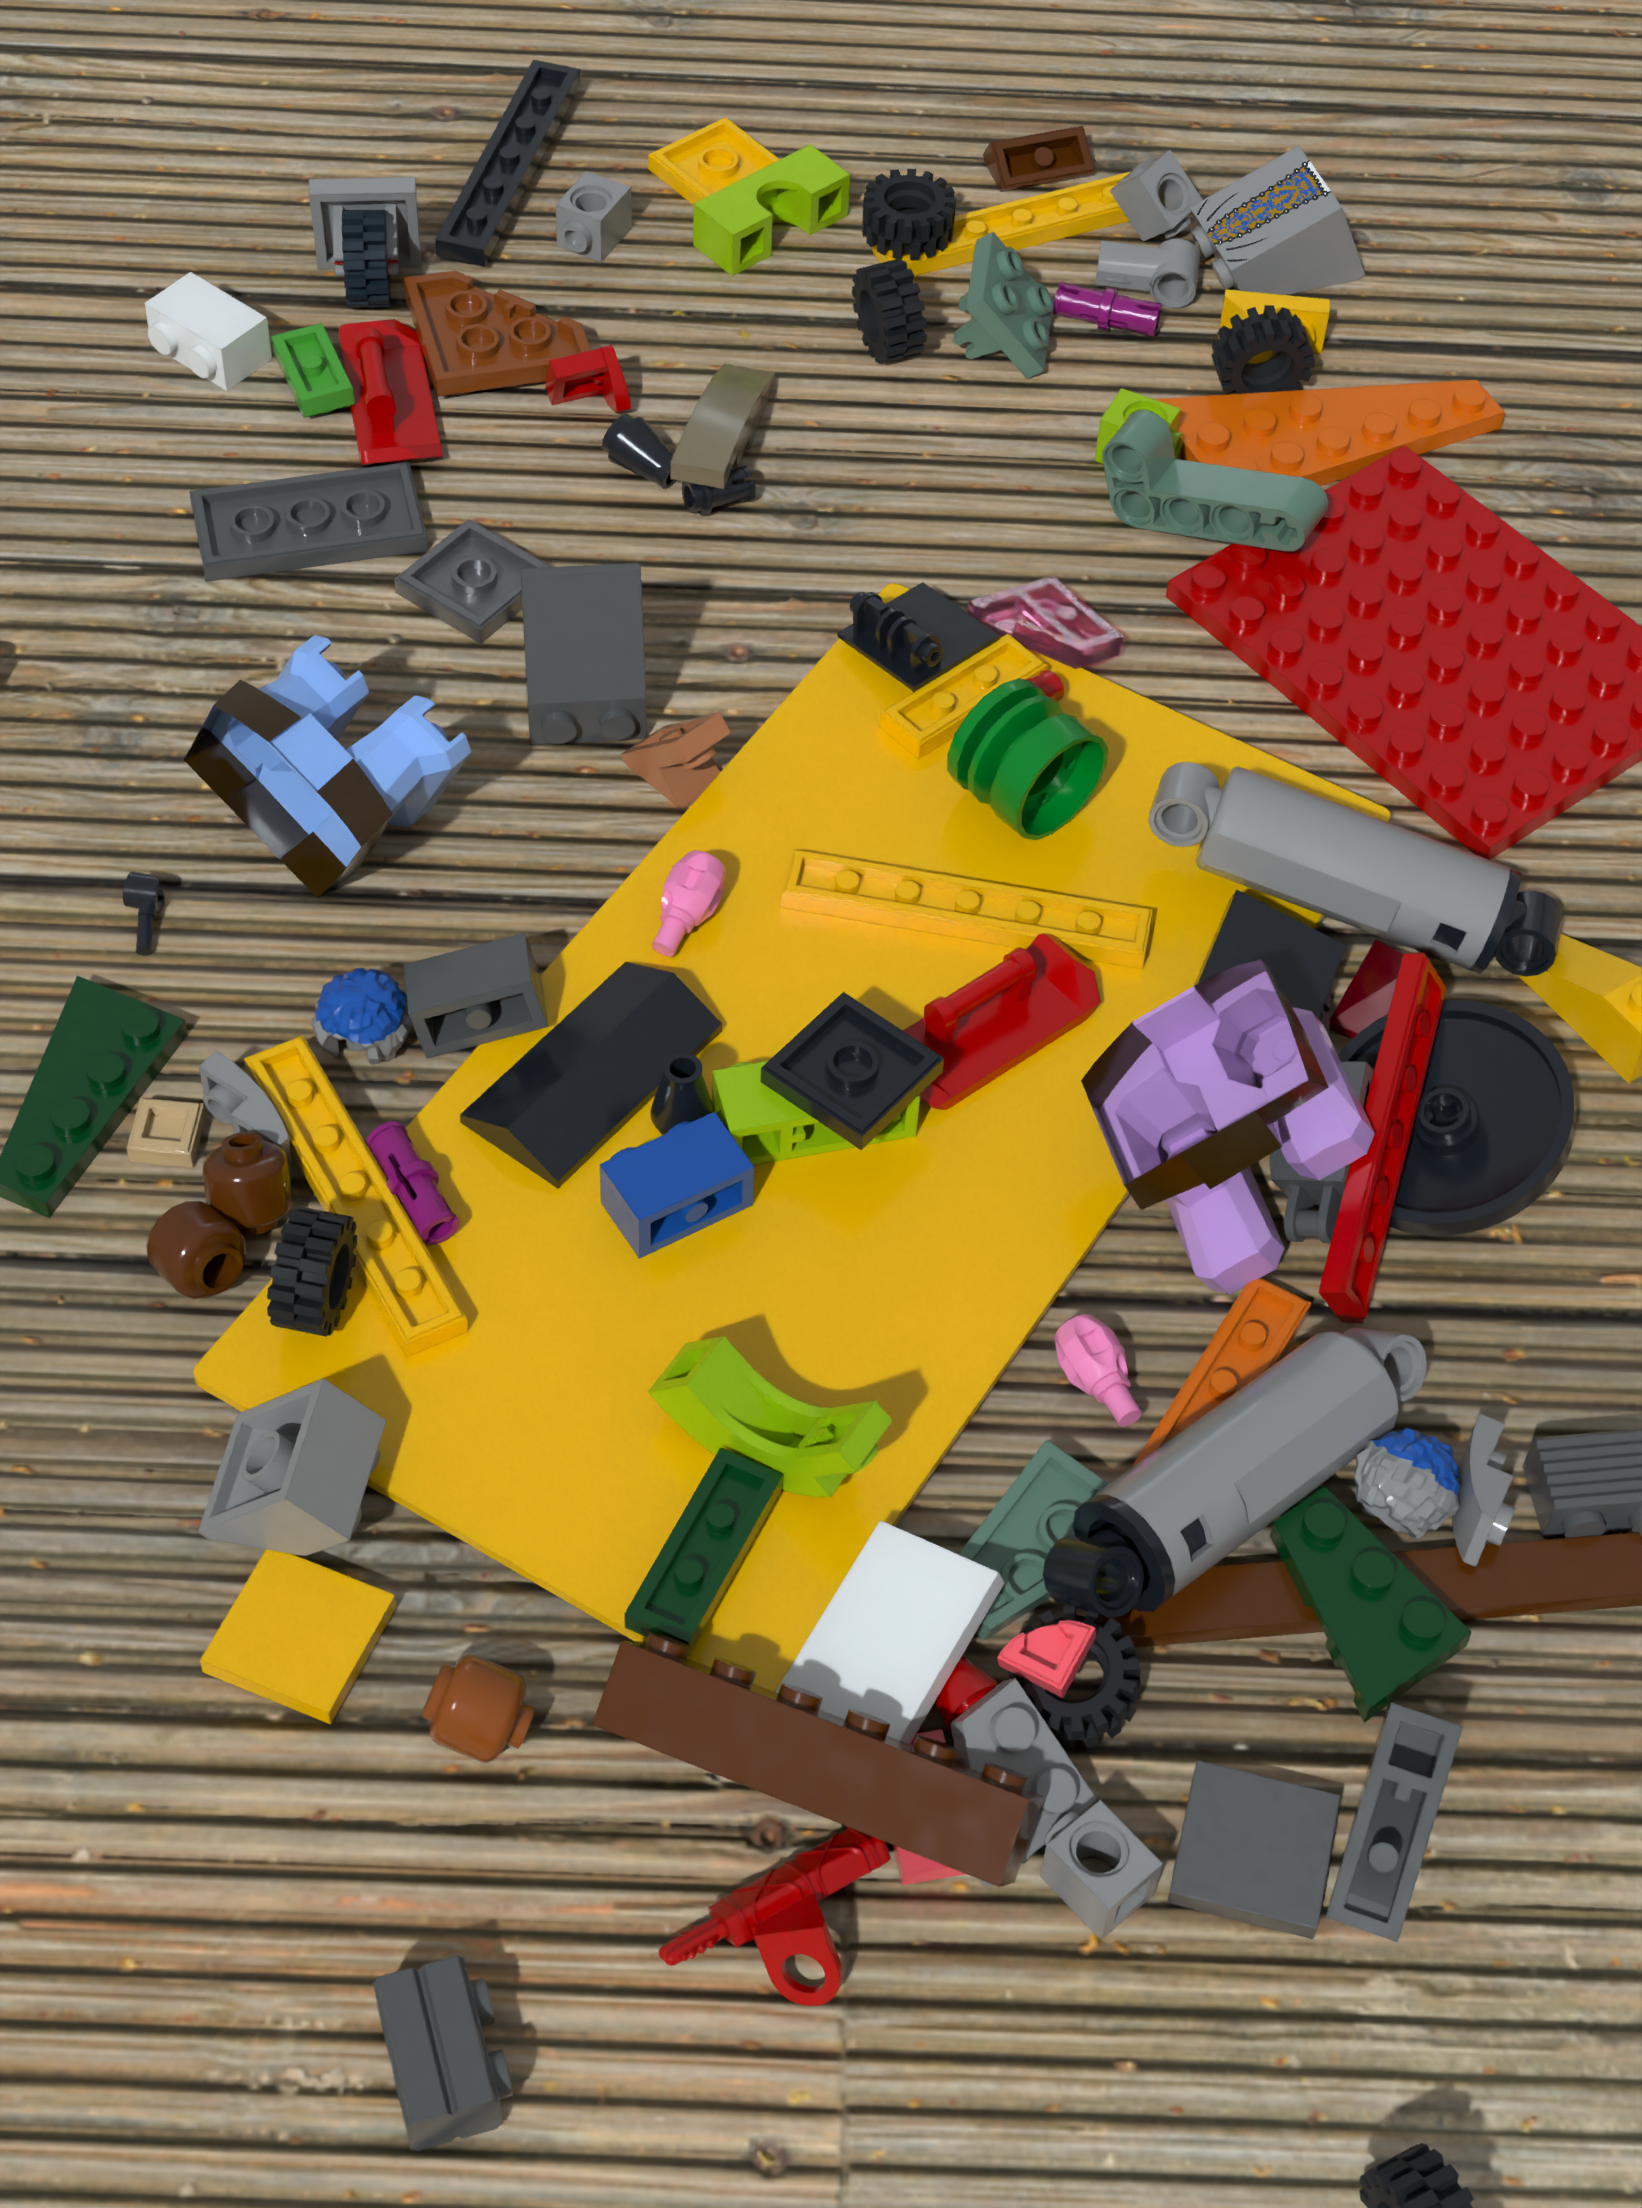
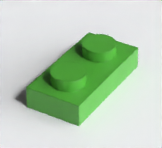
M322 323L271 336L275 357L303 418L328 413L335 409L355 404L353 387Z

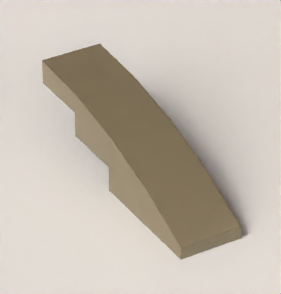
M724 363L710 380L686 424L670 462V479L724 489L731 469H737L744 450L751 449L775 384L776 373Z

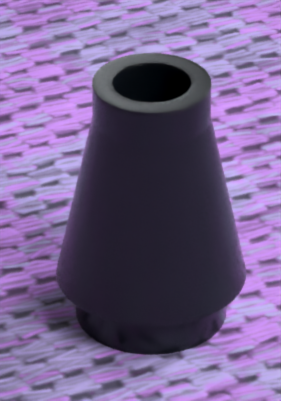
M624 414L612 423L602 441V448L608 453L609 461L655 482L663 489L670 488L677 481L670 479V462L673 453L643 417L634 418L630 414Z
M686 1052L675 1053L664 1062L663 1075L650 1110L652 1123L661 1135L666 1134L679 1123L685 1121L693 1122L714 1112V1107L702 1075V1063L693 1054Z

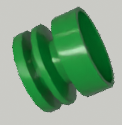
M1018 678L1003 683L989 692L967 714L956 731L948 751L947 771L957 784L963 789L970 790L974 798L980 803L990 804L996 816L1022 838L1038 840L1052 835L1069 823L1087 804L1098 787L1107 766L1108 747L1101 736L1076 716L1064 714L1059 703L1053 698L1045 696L1042 689L1032 681Z

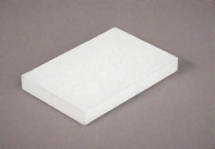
M880 1520L781 1683L793 1685L823 1697L820 1710L845 1719L849 1709L880 1718L891 1724L887 1736L910 1744L999 1594L1004 1581L999 1572ZM780 1683L779 1687L777 1688L776 1693L779 1692L781 1683Z

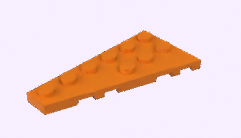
M1477 380L1155 399L1181 408L1177 431L1184 434L1183 444L1179 453L1182 460L1303 477L1314 481L1319 486L1347 478L1403 445H1406L1419 455L1500 429L1505 411Z

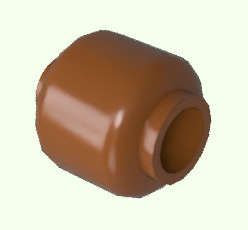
M468 1654L462 1656L454 1666L447 1663L442 1664L425 1703L421 1718L431 1721L429 1727L430 1736L436 1744L477 1761L489 1763L501 1754L506 1744L517 1749L520 1748L532 1721L535 1708L523 1703L526 1694V1682L522 1675L476 1655Z

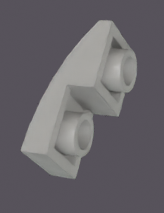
M215 1051L199 1066L204 1093L203 1101L206 1108L222 1123L232 1124L234 1134L243 1132L256 1133L261 1136L262 1140L275 1143L281 1147L287 1154L291 1180L295 1175L289 1136L276 1108L264 1091L248 1074L218 1051Z
M1480 1413L1458 1470L1460 1475L1458 1482L1461 1486L1458 1497L1460 1508L1456 1515L1451 1516L1455 1541L1462 1561L1474 1567L1477 1566L1487 1541L1497 1546L1501 1545L1516 1509L1511 1505L1503 1503L1513 1476L1502 1471L1507 1455L1495 1450L1505 1424Z

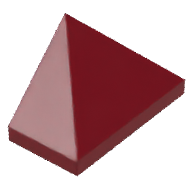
M1375 939L1330 1018L1331 1031L1353 1039L1369 1025L1388 1015L1403 953L1408 952Z

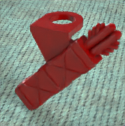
M847 1827V1830L834 1834L831 1839L810 1851L798 1854L790 1862H784L783 1866L777 1869L773 1868L767 1875L745 1887L734 1890L727 1897H721L720 1901L708 1907L712 1919L701 1925L691 1926L688 1931H682L680 1936H673L671 1941H668L666 1945L659 1949L660 1959L665 1961L667 1965L674 1966L682 1961H687L688 1958L694 1959L697 1953L703 1954L707 1947L713 1948L716 1942L722 1938H726L736 1948L754 1938L771 1982L784 1997L804 2006H819L829 2002L835 1997L842 1984L843 1967L818 1901L827 1898L830 1894L890 1861L891 1857L885 1841ZM795 1954L807 1955L815 1959L824 1970L825 1982L814 1987L798 1983L788 1973L786 1959Z

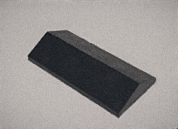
M625 962L460 1114V1123L558 1189L656 1095L663 1075L665 1060L669 1056L680 1052L697 1056L722 1032V1023L673 972Z

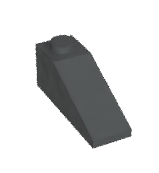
M1388 1702L1325 1915L1326 1918L1398 1942L1463 1726Z

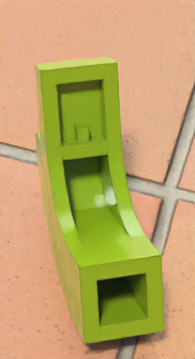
M725 1336L685 1343L648 1391L684 1431L714 1455L717 1454L721 1447L783 1474L782 1490L811 1497H831L847 1474H854L866 1467L878 1452V1440L893 1421L876 1401L827 1408L806 1404L790 1397L758 1374Z

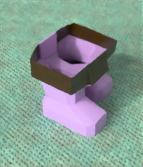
M1261 959L1237 965L1217 973L1131 1022L1094 1062L1081 1080L1122 1182L1140 1210L1166 1200L1195 1276L1209 1289L1229 1295L1243 1288L1247 1283L1274 1271L1285 1249L1249 1166L1281 1149L1287 1163L1299 1175L1321 1180L1366 1155L1375 1135L1324 1025L1311 1011L1291 1006L1272 969Z

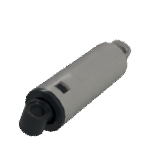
M1176 763L1167 768L1161 777L1149 812L1148 822L1151 831L1161 841L1177 847L1193 846L1201 841L1196 856V863L1204 871L1481 974L1486 969L1494 954L1502 968L1520 976L1539 975L1547 971L1554 964L1563 921L1562 909L1555 899L1545 893L1536 891L1518 893L1522 875L1520 871L1237 766L1230 770L1221 789L1216 776L1209 769L1197 763Z
M1359 1327L1348 1329L1343 1334L1332 1331L1317 1333L1085 1501L1075 1511L1073 1523L1075 1535H1068L1059 1539L1051 1547L1045 1559L1043 1579L1045 1589L1050 1597L1062 1605L1075 1606L1076 1609L1105 1617H1119L1128 1613L1132 1608L1137 1611H1155L1356 1458L1357 1454L1365 1449L1368 1441L1380 1439L1385 1433H1389L1395 1427L1399 1412L1398 1401L1404 1402L1413 1398L1421 1389L1426 1377V1353L1420 1341L1412 1335Z

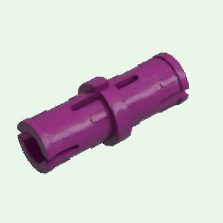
M1063 281L1059 283V288L1056 291L1053 315L1096 323L1097 328L1109 331L1110 327L1135 331L1151 337H1155L1162 313V303L1143 301L1119 295L1117 289L1109 287L1105 291L1079 287L1078 285Z
M389 1121L376 1127L366 1140L367 1146L373 1152L388 1178L386 1185L390 1192L396 1195L401 1205L404 1206L423 1242L425 1241L427 1245H436L446 1241L457 1232L460 1221L456 1214L452 1212L437 1186L439 1175L431 1162L422 1160L403 1124L401 1125L398 1121Z

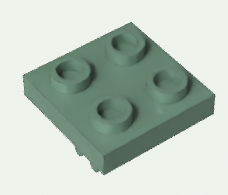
M991 232L976 240L969 290L959 299L958 306L961 311L968 310L971 314V319L955 331L953 342L956 345L972 342L966 347V357L968 359H974L1002 350L1025 378L1029 379L1045 369L1051 314L1054 308L1053 300L1047 288L1041 283H1036L1023 268L1022 261L1017 252L1011 247H1006L998 236Z

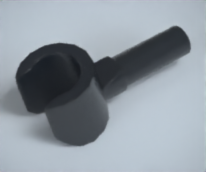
M132 871L128 874L124 884L123 903L126 907L139 909L136 953L147 956L151 954L153 921L155 920L156 913L162 911L165 905V897L160 889V882L157 876Z

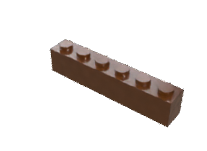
M650 1632L646 1642L621 1641L592 1725L995 1886L1001 1887L1015 1883L1044 1796L1025 1789L1028 1780L1027 1776L990 1762L985 1763L982 1772L955 1762L959 1750L924 1736L917 1735L914 1745L887 1736L891 1724L880 1718L853 1709L848 1710L845 1719L820 1710L823 1697L785 1683H781L778 1693L753 1684L756 1671L722 1658H715L712 1668L687 1658L691 1648L689 1645L661 1634Z

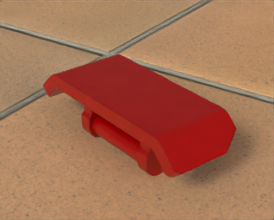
M396 319L341 325L338 329L343 368L353 387L355 404L350 405L361 466L443 457L423 352L417 332Z
M1042 933L1034 939L1027 950L1021 947L1014 949L1004 956L1003 962L947 997L940 996L926 1004L924 1007V1018L903 1031L942 1056L944 1064L943 1072L919 1094L920 1099L935 1109H949L1083 1023L1101 1003L1095 972L1057 937L1052 934Z

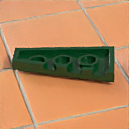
M77 976L0 1155V1197L50 1218L188 1036L185 1019Z

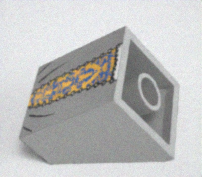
M1299 145L1190 207L1198 226L1191 231L1192 238L1204 259L1211 255L1215 258L1211 265L1224 290L1234 287L1238 291L1290 295L1356 281L1365 276L1342 206Z

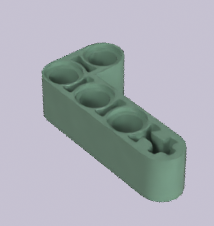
M1137 410L1132 413L1102 451V460L1113 511L1121 521L1135 528L1279 551H1295L1301 548L1328 510L1329 501L1326 493L1312 480L1303 477L1175 459L1172 436L1168 425L1160 416L1147 410Z

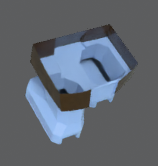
M314 635L293 652L276 681L257 689L240 679L213 705L184 761L289 870L319 898L356 872L376 846L388 823L391 826L411 827L431 810L466 761L471 750L463 732L451 742L447 741L444 730L439 725L430 723L424 717L434 707L435 703L431 699L417 695L413 696L396 710L377 729L345 750L338 740L369 694V690L364 676L359 670L345 680L341 668L334 662H328L321 655L330 647L332 642L328 638Z

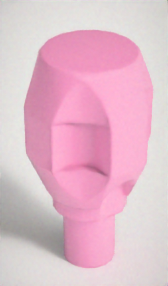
M699 850L690 851L673 865L663 885L662 914L660 916L662 925L652 943L653 949L667 957L674 956L684 934L691 933L694 925L698 926L714 913L723 895L726 869L723 863L713 855Z
M1091 1314L1077 1315L1063 1323L1057 1330L1054 1339L1059 1364L1069 1381L1088 1395H1094L1098 1403L1105 1404L1118 1426L1126 1427L1135 1423L1141 1417L1142 1411L1129 1392L1130 1381L1128 1380L1125 1351L1113 1330Z

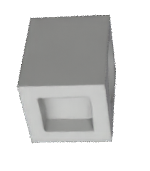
M1171 150L1141 162L1110 190L1142 241L1163 234L1166 239L1178 234L1191 223V219L1188 216L1192 212L1190 207L1203 200Z
M586 171L556 204L557 246L601 263L632 229L631 187Z
M1101 1800L1081 1816L1075 1811L1066 1814L1045 1836L1043 1843L1046 1845L1040 1877L1100 1940L1154 1896L1163 1863ZM1090 1856L1098 1857L1106 1861L1112 1870L1105 1873H1095L1083 1867L1079 1860Z

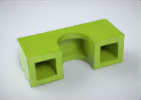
M810 144L694 203L693 246L731 276H734L771 256L773 222L791 223L801 228L808 235H812L847 217L850 174Z

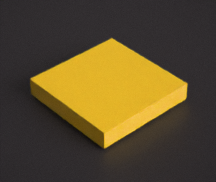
M724 117L648 154V170L693 205L703 198L780 159Z
M266 1549L200 1659L202 1672L331 1725L397 1607L395 1595L296 1555Z

